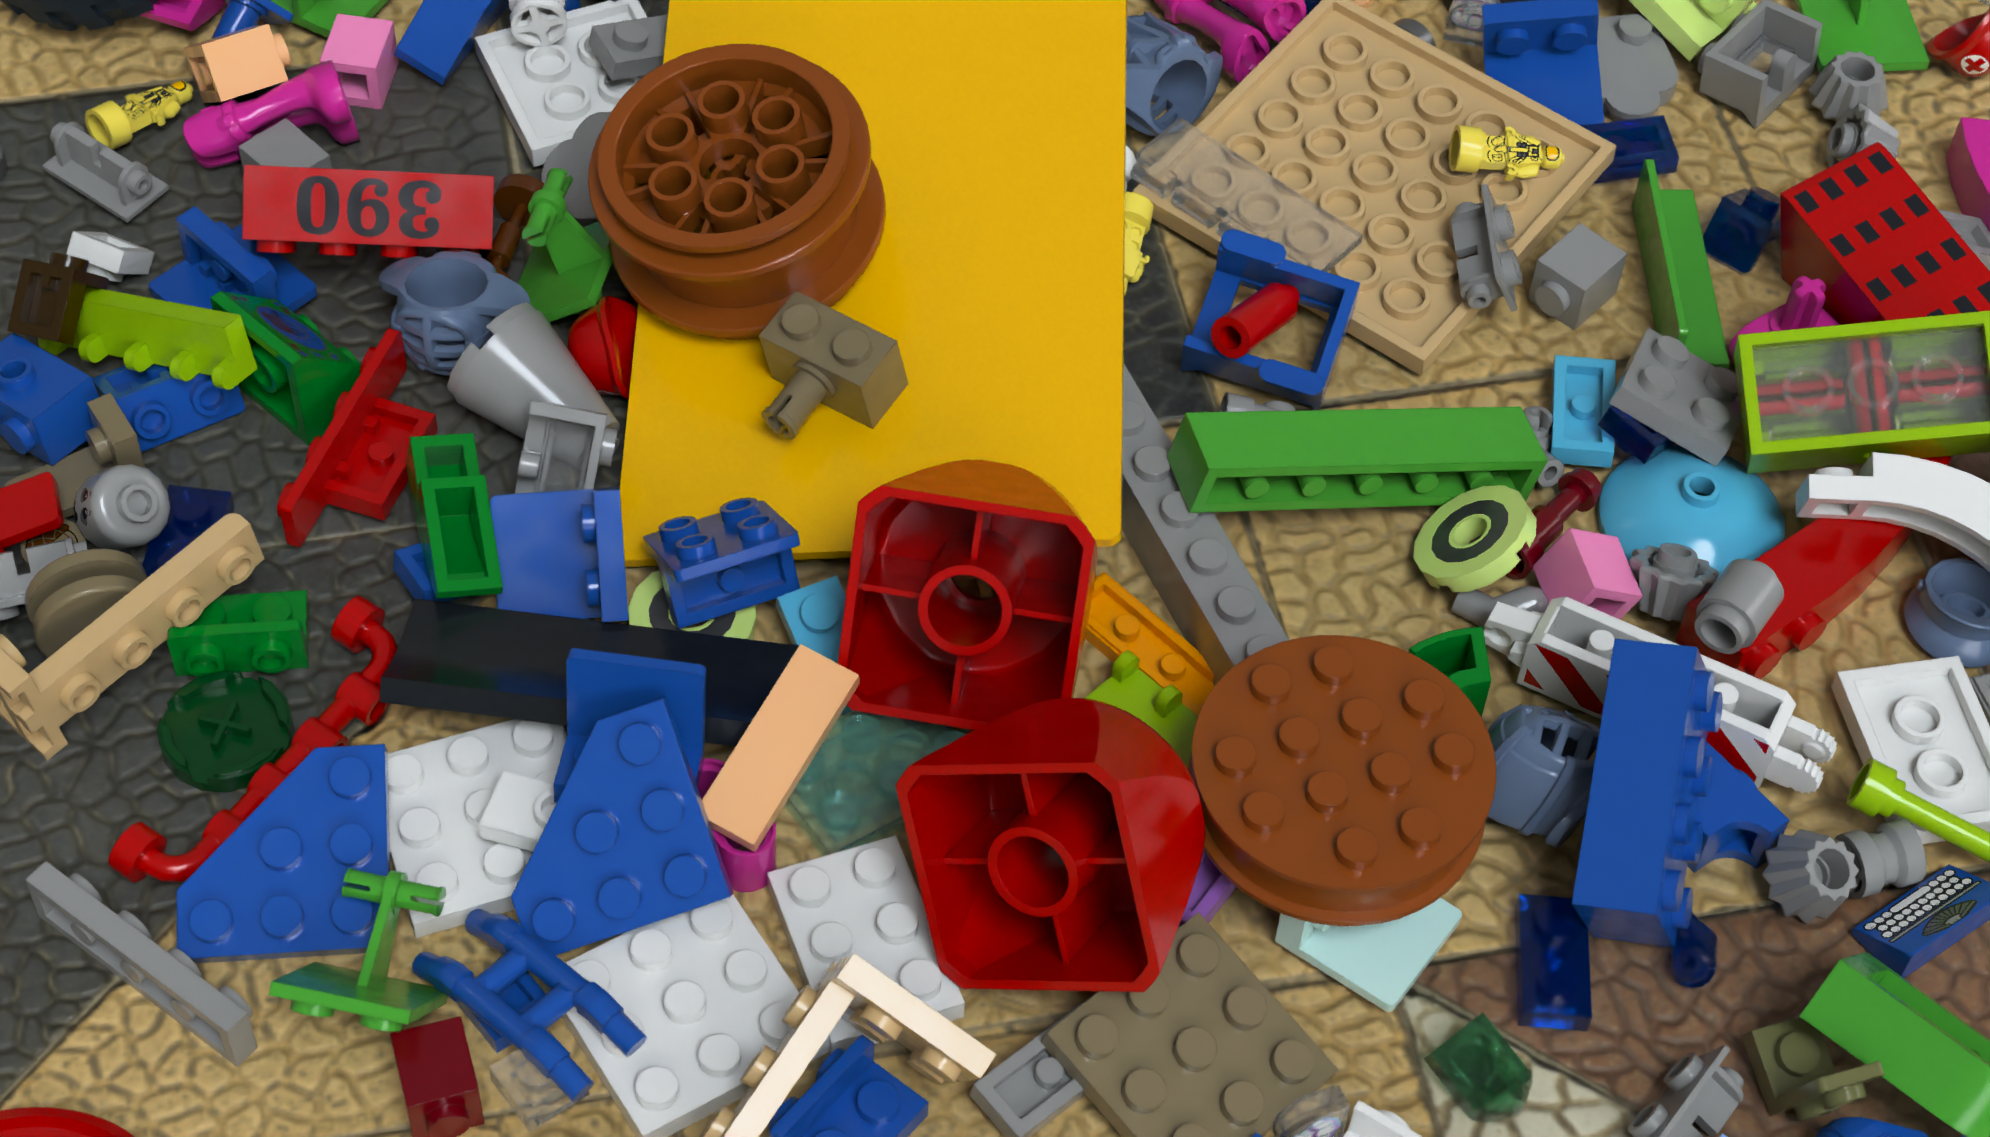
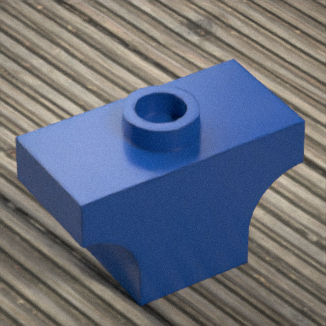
M1706 741L1704 756H1710L1713 760L1712 782L1708 797L1698 796L1694 821L1702 822L1703 825L1700 858L1697 863L1688 862L1687 867L1695 873L1713 860L1734 858L1744 861L1757 869L1767 862L1766 850L1776 847L1779 834H1784L1789 819L1757 789L1753 780L1745 772L1735 769Z

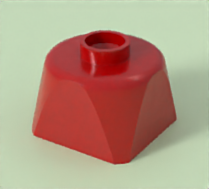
M958 460L925 468L887 482L858 501L838 655V664L858 674L860 679L859 686L847 703L849 708L853 711L976 730L1009 713L1040 701L1073 698L1093 596L1097 567V544L1086 524L1067 498L1053 485L1026 469L1011 464L986 460ZM970 575L987 582L997 595L977 597L966 593L955 583L953 576Z
M1084 698L1045 700L1009 713L964 735L911 764L904 771L895 787L940 971L962 989L1145 992L1154 983L1168 956L1199 871L1205 846V821L1199 793L1186 765L1169 743L1152 727L1129 712L1101 701Z

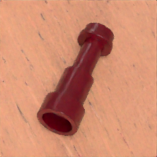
M1576 468L1572 472L1564 474L1558 481L1559 493L1546 505H1538L1531 510L1537 519L1536 537L1530 547L1525 542L1522 549L1517 553L1521 560L1505 576L1516 580L1524 579L1533 571V565L1544 555V550L1563 532V523L1576 510L1585 512L1596 505L1598 497L1602 493V486L1592 472L1584 468Z

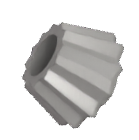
M1847 50L1844 55H1836L1819 73L1816 81L1808 89L1809 93L1814 97L1811 103L1812 107L1821 110L1824 119L1839 121L1843 118L1847 108L1854 109L1860 103L1879 117L1880 112L1888 108L1883 65L1877 63L1874 56H1866L1862 51L1853 53Z
M1862 103L1857 104L1854 109L1847 108L1843 118L1836 122L1827 139V156L1825 160L1829 163L1828 168L1876 142L1881 143L1896 159L1901 142L1898 139L1899 131Z
M1664 543L1660 545V548L1648 545L1646 549H1634L1632 552L1633 557L1630 559V567L1643 595L1635 605L1640 607V611L1667 621L1677 620L1682 622L1688 603L1709 590L1719 575L1718 570L1709 566V561L1697 558L1698 554L1693 549L1675 543Z
M1799 829L1793 836L1779 834L1776 847L1765 852L1768 866L1762 876L1770 885L1769 899L1780 903L1785 917L1797 915L1805 924H1808L1816 916L1827 919L1848 898L1849 893L1857 887L1855 876L1859 869L1854 864L1855 854L1847 851L1843 841L1832 839L1830 836Z

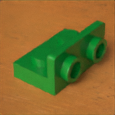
M307 590L220 595L204 608L201 615L192 624L186 627L169 628L167 643L176 677H200L224 670L278 673L286 669L309 668L310 604Z

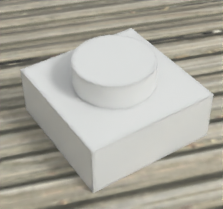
M73 231L66 254L88 260V273L109 278L110 281L122 282L124 274L148 275L155 252L105 232Z

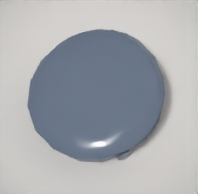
M1960 558L1940 561L1929 569L1925 579L1920 578L1917 585L1912 588L1904 607L1907 627L1914 640L1934 659L1959 656L1964 668L1989 665L1990 572L1977 561Z

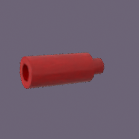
M1275 282L1262 287L1213 323L1211 338L1215 348L1222 355L1233 359L1247 354L1294 319L1297 314V304L1300 300L1298 290L1293 285H1283Z

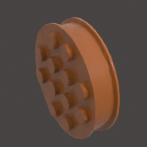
M1318 635L1283 641L1266 647L1235 665L1214 686L1201 707L1194 728L1188 771L1199 793L1205 821L1204 851L1217 869L1242 892L1266 907L1303 921L1333 926H1365L1400 919L1418 912L1446 894L1470 867L1478 851L1484 833L1485 821L1494 799L1496 786V761L1488 730L1472 702L1455 683L1431 664L1400 648L1375 640L1342 635Z

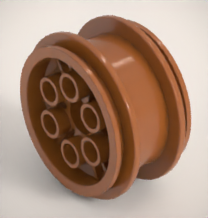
M757 44L717 45L683 54L662 64L642 77L619 100L599 133L591 153L588 170L590 200L595 216L602 230L609 238L614 266L624 287L645 310L658 319L685 331L720 339L745 340L759 338L760 333L794 291L831 308L846 295L864 273L876 253L883 234L886 217V199L882 180L871 158V139L868 124L860 105L848 88L834 75L794 53L779 48ZM709 169L711 177L710 179L704 180L706 172ZM772 212H775L777 215L773 217ZM702 223L701 233H695L696 228Z

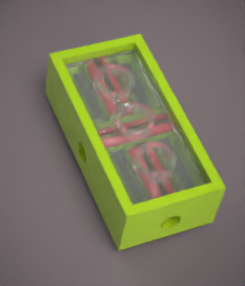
M1990 311L1738 335L1734 361L1747 474L1864 464L1872 452L1907 455L1916 458L1990 452Z

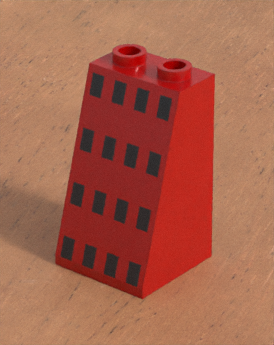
M1876 142L1780 193L1782 279L1791 287L1793 282L1801 276H1806L1811 280L1821 279L1826 285L1824 292L1826 299L1822 308L1840 325L1990 311V271L1881 143Z

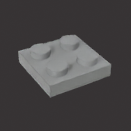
M1649 327L1637 342L1609 404L1715 467L1729 450L1741 420L1736 375L1726 368L1715 367L1689 352L1687 347L1676 338L1662 336Z

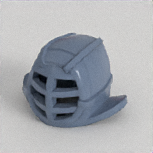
M1145 11L1143 15L1127 16L1126 123L1137 131L1149 136L1172 137L1186 130L1203 113L1215 94L1222 70L1223 56L1216 51L1207 54L1196 43L1195 36L1185 31L1182 32L1174 25L1156 18L1150 12ZM1166 108L1169 109L1163 116L1155 120Z
M444 251L435 253L432 257L428 258L416 256L400 259L385 268L379 275L378 280L381 290L397 296V304L391 315V328L402 332L406 354L420 371L425 369L440 375L450 376L461 354L471 342L479 349L486 344L494 335L486 326L497 316L512 306L524 302L531 304L528 293L521 285L502 274L496 273L495 267L490 262L483 259L480 254L471 251Z
M1520 704L1501 714L1488 730L1496 761V786L1488 817L1515 828L1518 833L1525 836L1535 833L1542 837H1547L1545 844L1559 848L1586 816L1595 757L1592 760L1588 759L1597 750L1600 728L1574 717V714L1567 710L1561 712L1541 706Z

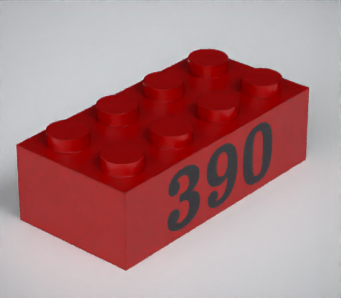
M244 165L242 239L256 240V252L294 253L296 252V242H319V254L356 256L357 244L381 245V257L393 258L418 256V247H442V252H461L464 250L479 254V249H492L494 176Z

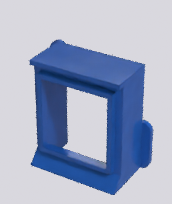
M1236 229L1227 230L1222 235L1218 247L1216 270L1192 336L1186 335L1183 343L1181 371L1199 370L1314 407L1313 410H1320L1356 307L1360 282L1286 260V250L1278 242ZM1269 283L1290 284L1299 292V304L1330 313L1310 371L1277 360H1266L1250 354H1245L1235 359L1228 358L1215 348L1211 338L1212 325L1218 318L1231 310L1240 285L1260 290Z

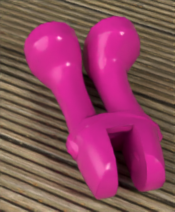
M1153 0L1164 11L1165 19L1170 20L1174 24L1185 23L1213 39L1220 46L1224 71L1237 83H1240L1270 53L1269 43L1263 33L1273 40L1281 42L1306 17V4L1304 0H1222L1246 15L1261 30L1259 31L1252 25L1236 20L1210 6L1209 4L1213 0Z
M332 60L309 67L303 73L256 99L238 103L235 99H229L221 105H213L201 109L200 112L190 116L183 125L185 142L191 149L195 160L204 168H215L241 160L238 146L285 118L297 128L320 124L326 127L331 136L342 145L360 140L352 112Z

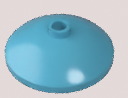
M1680 445L1655 447L1627 458L1608 476L1598 501L1597 522L1600 534L1618 537L1629 565L1634 549H1646L1648 545L1660 548L1661 544L1675 543L1693 549L1698 554L1697 558L1709 561V566L1718 570L1719 577L1731 561L1736 559L1755 560L1783 542L1785 537V521L1779 502L1768 485L1756 473L1747 474L1745 465L1727 455H1724L1715 467Z

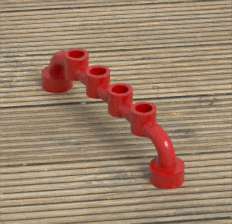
M361 595L352 598L342 608L333 623L331 638L353 653H359L368 647L372 652V660L361 673L353 672L342 682L336 692L334 701L318 718L312 716L299 727L292 739L291 746L274 764L268 762L254 774L248 785L247 792L230 810L223 809L219 811L209 821L203 832L202 839L190 851L181 855H168L164 853L167 845L166 837L144 822H137L124 831L116 841L109 855V867L132 883H137L146 876L162 882L181 883L186 881L315 748L348 746V738L340 732L354 718L367 726H371L378 721L389 703L380 702L381 676L397 650L393 635L382 625L385 618L384 610Z

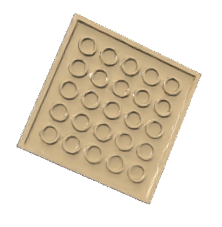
M1322 0L1132 192L1147 197L1153 203V219L1216 256L1222 235L1227 230L1236 229L1282 244L1286 250V260L1360 282L1356 307L1347 333L1417 374L1422 375L1480 311V309L1470 307L1460 294L1456 260L1474 256L1478 253L1458 258L1455 252L1450 218L1455 212L1456 206L1463 202H1473L1475 204L1484 202L1481 185L1487 184L1497 206L1506 203L1514 224L1515 238L1507 240L1508 250H1514L1520 266L1613 162L1617 145L1350 0ZM1456 125L1481 127L1483 132H1486V135L1502 136L1506 127H1512L1521 135L1534 136L1541 142V149L1543 146L1560 147L1565 155V159L1558 169H1545L1540 166L1539 172L1535 177L1526 179L1515 177L1512 181L1504 179L1507 174L1504 173V170L1479 169L1477 173L1451 171L1449 167L1451 135ZM1300 304L1328 321L1330 313Z

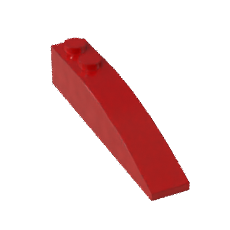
M1954 455L1920 459L1950 466ZM1818 518L1755 559V561L1768 565L1775 572L1783 586L1784 598L1750 646L1741 648L1733 654H1724L1711 649L1700 640L1694 627L1695 620L1697 619L1696 609L1709 590L1688 603L1675 641L1679 645L1697 647L1699 653L1755 678L1762 679L1773 670L1782 655L1794 647L1804 650L1811 646L1822 635L1827 624L1854 602L1890 564L1914 529L1878 521Z

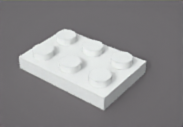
M1953 656L1837 672L1831 688L1862 764L1864 765L1870 758L1882 762L1897 770L1896 778L1906 782L1905 790L1990 832V725L1960 657ZM1892 813L1888 818H1884L1888 822L1901 817ZM1909 822L1917 831L1922 844L1946 841Z
M896 835L767 872V887L805 986L808 985L817 991L819 988L817 984L832 962L836 961L838 963L841 958H849L852 953H855L949 1021L964 1017L965 1002L958 985L939 969L923 900ZM849 1007L828 1035L830 1037V1053L838 1048L846 1051L860 1035H864L874 1044L878 1043L848 1021L854 1012Z

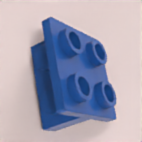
M196 206L176 218L185 260L149 283L150 293L155 299L212 310L210 297L219 291L277 299L292 312L317 296L315 283L279 253L256 252V240L242 239V225H238L231 230L222 221L215 223Z
M755 498L735 499L723 504L720 507V513L697 520L692 516L673 518L660 524L658 532L643 537L646 550L658 562L672 622L678 629L773 600L800 589L791 548L800 545L798 531L762 500L757 501Z

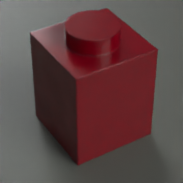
M461 1016L390 1033L413 1137H457L466 1132L470 1127L485 1124L479 1088Z

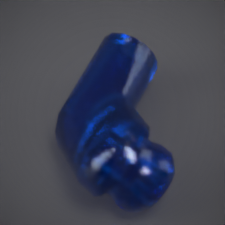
M1693 912L1688 929H1677L1671 962L1673 976L1678 983L1688 988L1704 986L1711 981L1717 970L1718 938Z

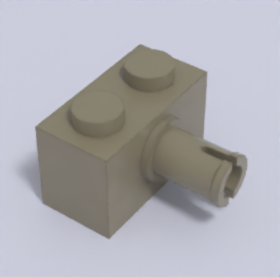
M794 291L759 335L772 378L785 385L770 406L766 407L761 414L764 422L775 433L780 435L783 428L787 427L783 432L784 438H795L798 430L820 403L873 429L908 385L897 340L797 291Z

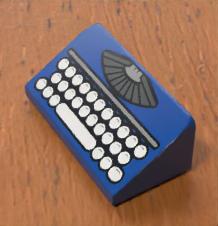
M1948 864L1854 927L1851 934L1872 956L1905 978L1990 920V882Z

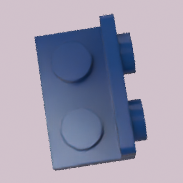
M153 364L143 372L128 370L124 365L92 378L99 397L111 393L137 434L141 452L239 414L245 409L238 385L231 390L217 388L212 383L211 375L199 373L190 381H182L171 376L169 367Z
M860 1035L846 1051L838 1048L825 1059L817 1072L815 1083L800 1099L795 1096L790 1097L778 1108L768 1126L769 1137H908L928 1116L929 1102L874 1062V1042L864 1035Z

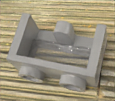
M1762 0L1747 15H1740L1733 23L1730 31L1717 43L1712 42L1705 48L1698 63V72L1701 73L1699 92L1742 111L1753 128L1756 129L1815 72L1823 23L1772 0Z
M532 399L528 413L529 419L524 446L519 462L515 494L593 489L598 464L611 467L618 429L605 427L608 413Z

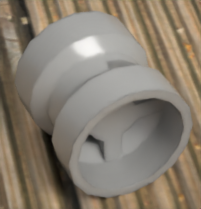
M1899 818L1877 825L1874 833L1868 834L1858 829L1835 837V840L1844 842L1847 851L1855 854L1854 864L1859 869L1855 876L1857 887L1849 893V896L1854 899L1878 894L1883 886L1887 884L1897 888L1913 885L1923 881L1926 875L1927 862L1921 838L1915 828L1905 819Z

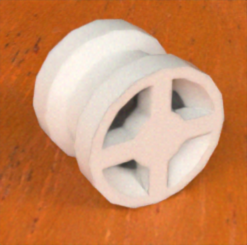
M508 0L509 9L512 11L510 14L511 32L523 44L535 47L548 46L557 42L565 35L568 28L566 11L564 9L565 0Z

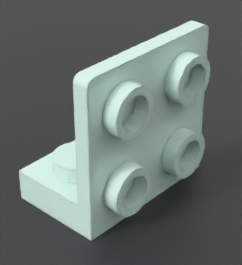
M1439 898L1434 903L1408 916L1365 926L1323 925L1303 921L1280 913L1275 942L1384 1011L1392 1012L1457 928L1462 912L1452 904Z

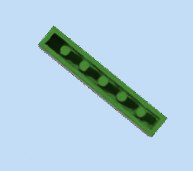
M1521 407L1187 412L1182 419L1167 454V459L1189 513L1444 505L1461 493L1482 486L1504 485L1519 491L1526 502L1548 462Z

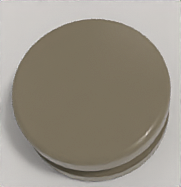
M88 549L65 555L40 570L30 582L25 593V607L29 620L32 623L36 644L40 651L47 658L50 657L148 578L142 564L131 555L118 550Z

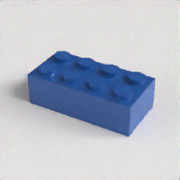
M1614 639L1572 898L1574 909L1593 937L1675 948L1677 929H1688L1693 906L1692 888L1684 887L1688 862L1697 863L1701 854L1703 825L1702 822L1694 821L1698 796L1708 797L1710 792L1713 760L1710 756H1704L1707 733L1718 732L1723 704L1722 693L1714 691V672L1706 670L1697 647Z

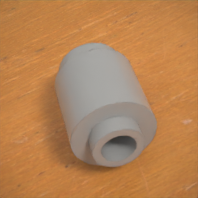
M1736 559L1728 563L1697 606V619L1695 620L1694 627L1700 640L1711 649L1724 654H1733L1741 648L1750 646L1783 601L1784 589L1775 572L1768 565L1755 560Z

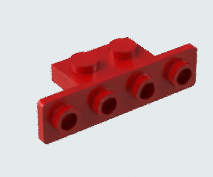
M388 328L378 346H372L367 350L361 364L359 377L351 390L342 392L336 402L333 420L323 436H316L311 442L302 471L295 482H288L283 488L278 500L277 515L282 519L288 545L298 548L302 546L326 504L385 521L408 482L406 457L409 438L436 434L438 430L436 414L389 400L407 368L401 331Z

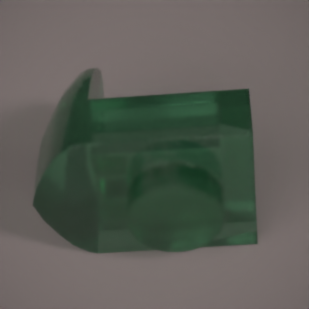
M1484 1013L1475 1017L1423 1058L1469 1118L1474 1121H1501L1518 1114L1525 1105L1532 1089L1533 1072L1531 1068L1527 1069Z

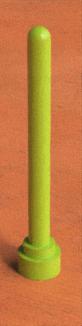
M1874 758L1866 761L1850 788L1846 800L1848 806L1871 818L1877 813L1888 818L1893 813L1990 863V832L1905 790L1906 782L1896 778L1897 770Z

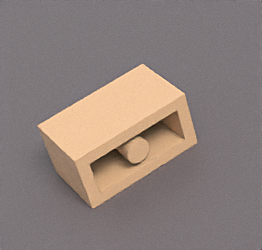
M269 24L247 27L184 47L203 103L223 102L288 81L284 68L291 66L289 51L282 35L279 32L272 34Z

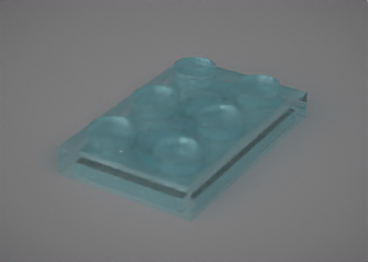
M851 711L838 718L784 807L821 856L888 838L905 828L895 787L904 771L911 764L973 730Z

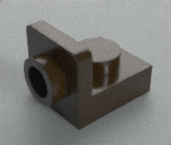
M51 252L49 263L23 258L7 331L73 345L86 286L106 290L109 278L88 273L89 261L78 257Z

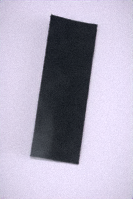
M415 599L398 648L381 676L380 702L567 725L566 660L570 649L579 648L704 665L706 667L705 743L736 746L799 646Z

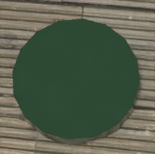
M224 670L194 679L174 693L167 702L169 709L163 715V719L161 720V717L159 719L157 734L166 766L180 781L201 791L228 793L248 788L252 777L264 764L268 762L274 764L291 746L295 730L287 698L271 681L258 676L259 681L253 678L242 677V672Z

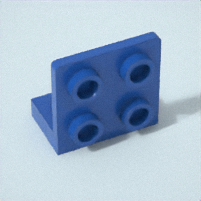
M1532 0L1482 5V44L1485 74L1587 130L1601 129L1604 126V112L1597 47L1598 0Z
M620 487L492 496L490 499V509L503 584L502 594H497L498 609L578 619L602 617V622L629 620Z
M579 648L570 649L566 660L567 737L554 780V803H557L599 719L663 697H667L698 787L704 764L706 667L701 664Z

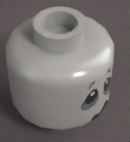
M133 464L113 466L100 470L86 478L76 492L73 506L75 522L83 536L97 547L112 550H125L142 546L158 537L168 522L171 508L168 491L160 478L147 468Z

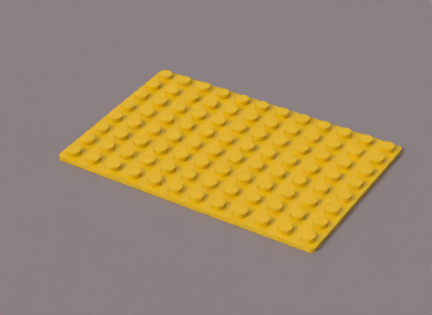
M669 0L663 64L683 54L717 45H765L794 53L822 67L841 81L857 100L868 124L871 139V158L877 167L883 184L886 199V217L880 244L872 261L846 295L831 308L897 340L908 385L873 429L820 403L798 430L796 437L787 439L783 435V432L787 429L786 426L779 435L769 428L762 418L761 413L763 410L770 406L785 385L772 378L760 338L745 340L720 339L685 331L658 319L638 303L620 479L625 567L658 566V562L646 550L643 537L658 532V527L663 522L682 516H692L697 520L720 513V507L723 504L740 498H755L757 501H765L798 531L800 545L791 548L794 560L851 558L858 501L887 482L925 468L958 460H986L1011 464L1040 476L1061 492L1074 506L1096 540L1097 547H1110L1119 543L1122 538L1127 0ZM709 169L706 172L704 180L710 179L711 177ZM772 212V216L775 217L777 214ZM700 223L694 232L701 233L703 224Z

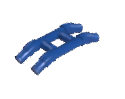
M475 909L466 918L465 927L470 935L486 941L488 946L504 954L476 978L473 972L466 966L448 956L440 957L426 951L418 954L413 961L412 970L418 978L433 984L436 990L445 993L455 1002L462 1003L518 1048L523 1053V1056L547 1079L550 1078L572 1102L582 1098L591 1089L594 1081L574 1062L566 1048L546 1031L575 1006L577 1012L587 1019L600 1034L604 1033L626 1057L637 1051L647 1039V1036L623 1012L624 1008L606 990L595 982H589L527 934L523 926L512 918L500 913L491 914L482 909ZM530 971L548 985L551 990L521 1014L498 995L523 974Z

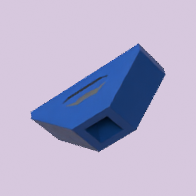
M424 0L396 47L394 55L443 85L475 47L474 37L486 34L509 6V1Z

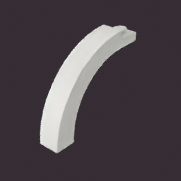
M1872 452L1858 471V476H1853V471L1849 468H1821L1816 470L1814 474H1808L1795 493L1796 517L1857 519L1886 522L1908 527L1931 535L1957 548L1990 572V483L1970 473L1938 462L1907 455Z

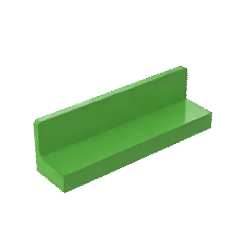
M1644 159L1632 201V210L1656 332L1662 336L1676 338L1687 347L1689 352L1709 364L1728 369L1729 360L1693 190L1660 189L1654 159Z

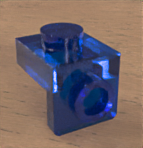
M1755 186L1750 187L1749 190L1744 188L1723 196L1703 235L1706 252L1743 273L1752 271L1766 243L1781 237L1780 198L1765 189Z

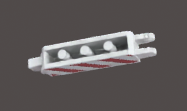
M1569 597L1552 599L1545 613L1529 612L1497 601L1484 628L1485 644L1508 656V660L1520 667L1516 683L1599 719H1602L1614 639L1678 645ZM1700 654L1706 670L1714 672V691L1721 692L1723 699L1718 732H1708L1706 741L1735 769L1745 772L1753 780L1757 788H1760L1763 779L1766 778L1786 788L1791 787L1794 791H1800L1802 794L1804 792L1809 794L1811 791L1816 792V789L1819 788L1824 773L1821 772V767H1818L1816 764L1817 762L1824 764L1825 761L1829 762L1833 758L1837 749V742L1834 741L1835 737H1832L1830 732H1825L1823 728L1818 729L1816 725L1793 716L1796 703L1786 690Z

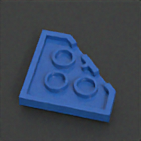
M667 697L601 718L596 722L511 896L520 925L526 929L527 934L554 955L729 898L734 893Z
M385 744L315 748L177 889V949L184 952L195 964L366 953L380 903L343 897L342 886L349 884L348 882H343L349 868L387 876L390 872L388 750Z

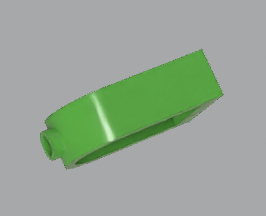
M1866 952L1840 959L1803 1010L1800 1017L1865 1065L1880 1061L1885 1073L1881 1077L1955 1130L1967 1137H1990V1040L1870 953Z

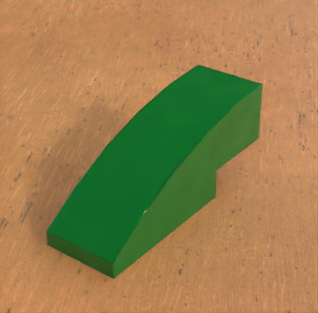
M474 433L410 437L406 457L409 487L422 552L436 598L502 594L503 584L485 475H480Z

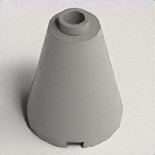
M524 302L512 306L492 320L486 328L494 335L481 349L471 342L451 371L447 389L458 404L524 440L532 399L608 413L605 427L618 429L617 434L619 432L620 423L545 315L530 303ZM558 420L551 455L577 469H581L589 426ZM617 437L615 441L613 454L616 452L620 445V440Z

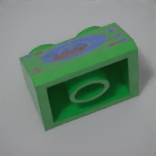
M219 291L210 297L213 310L241 315L258 368L238 384L239 389L304 443L310 445L316 436H322L333 420L334 408L341 393L350 391L359 377L361 370L359 361L347 348L342 346L337 348L325 339L310 318L304 314L297 316L277 299Z

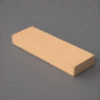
M802 644L799 645L702 799L712 829L756 852L859 686L860 679L858 674Z

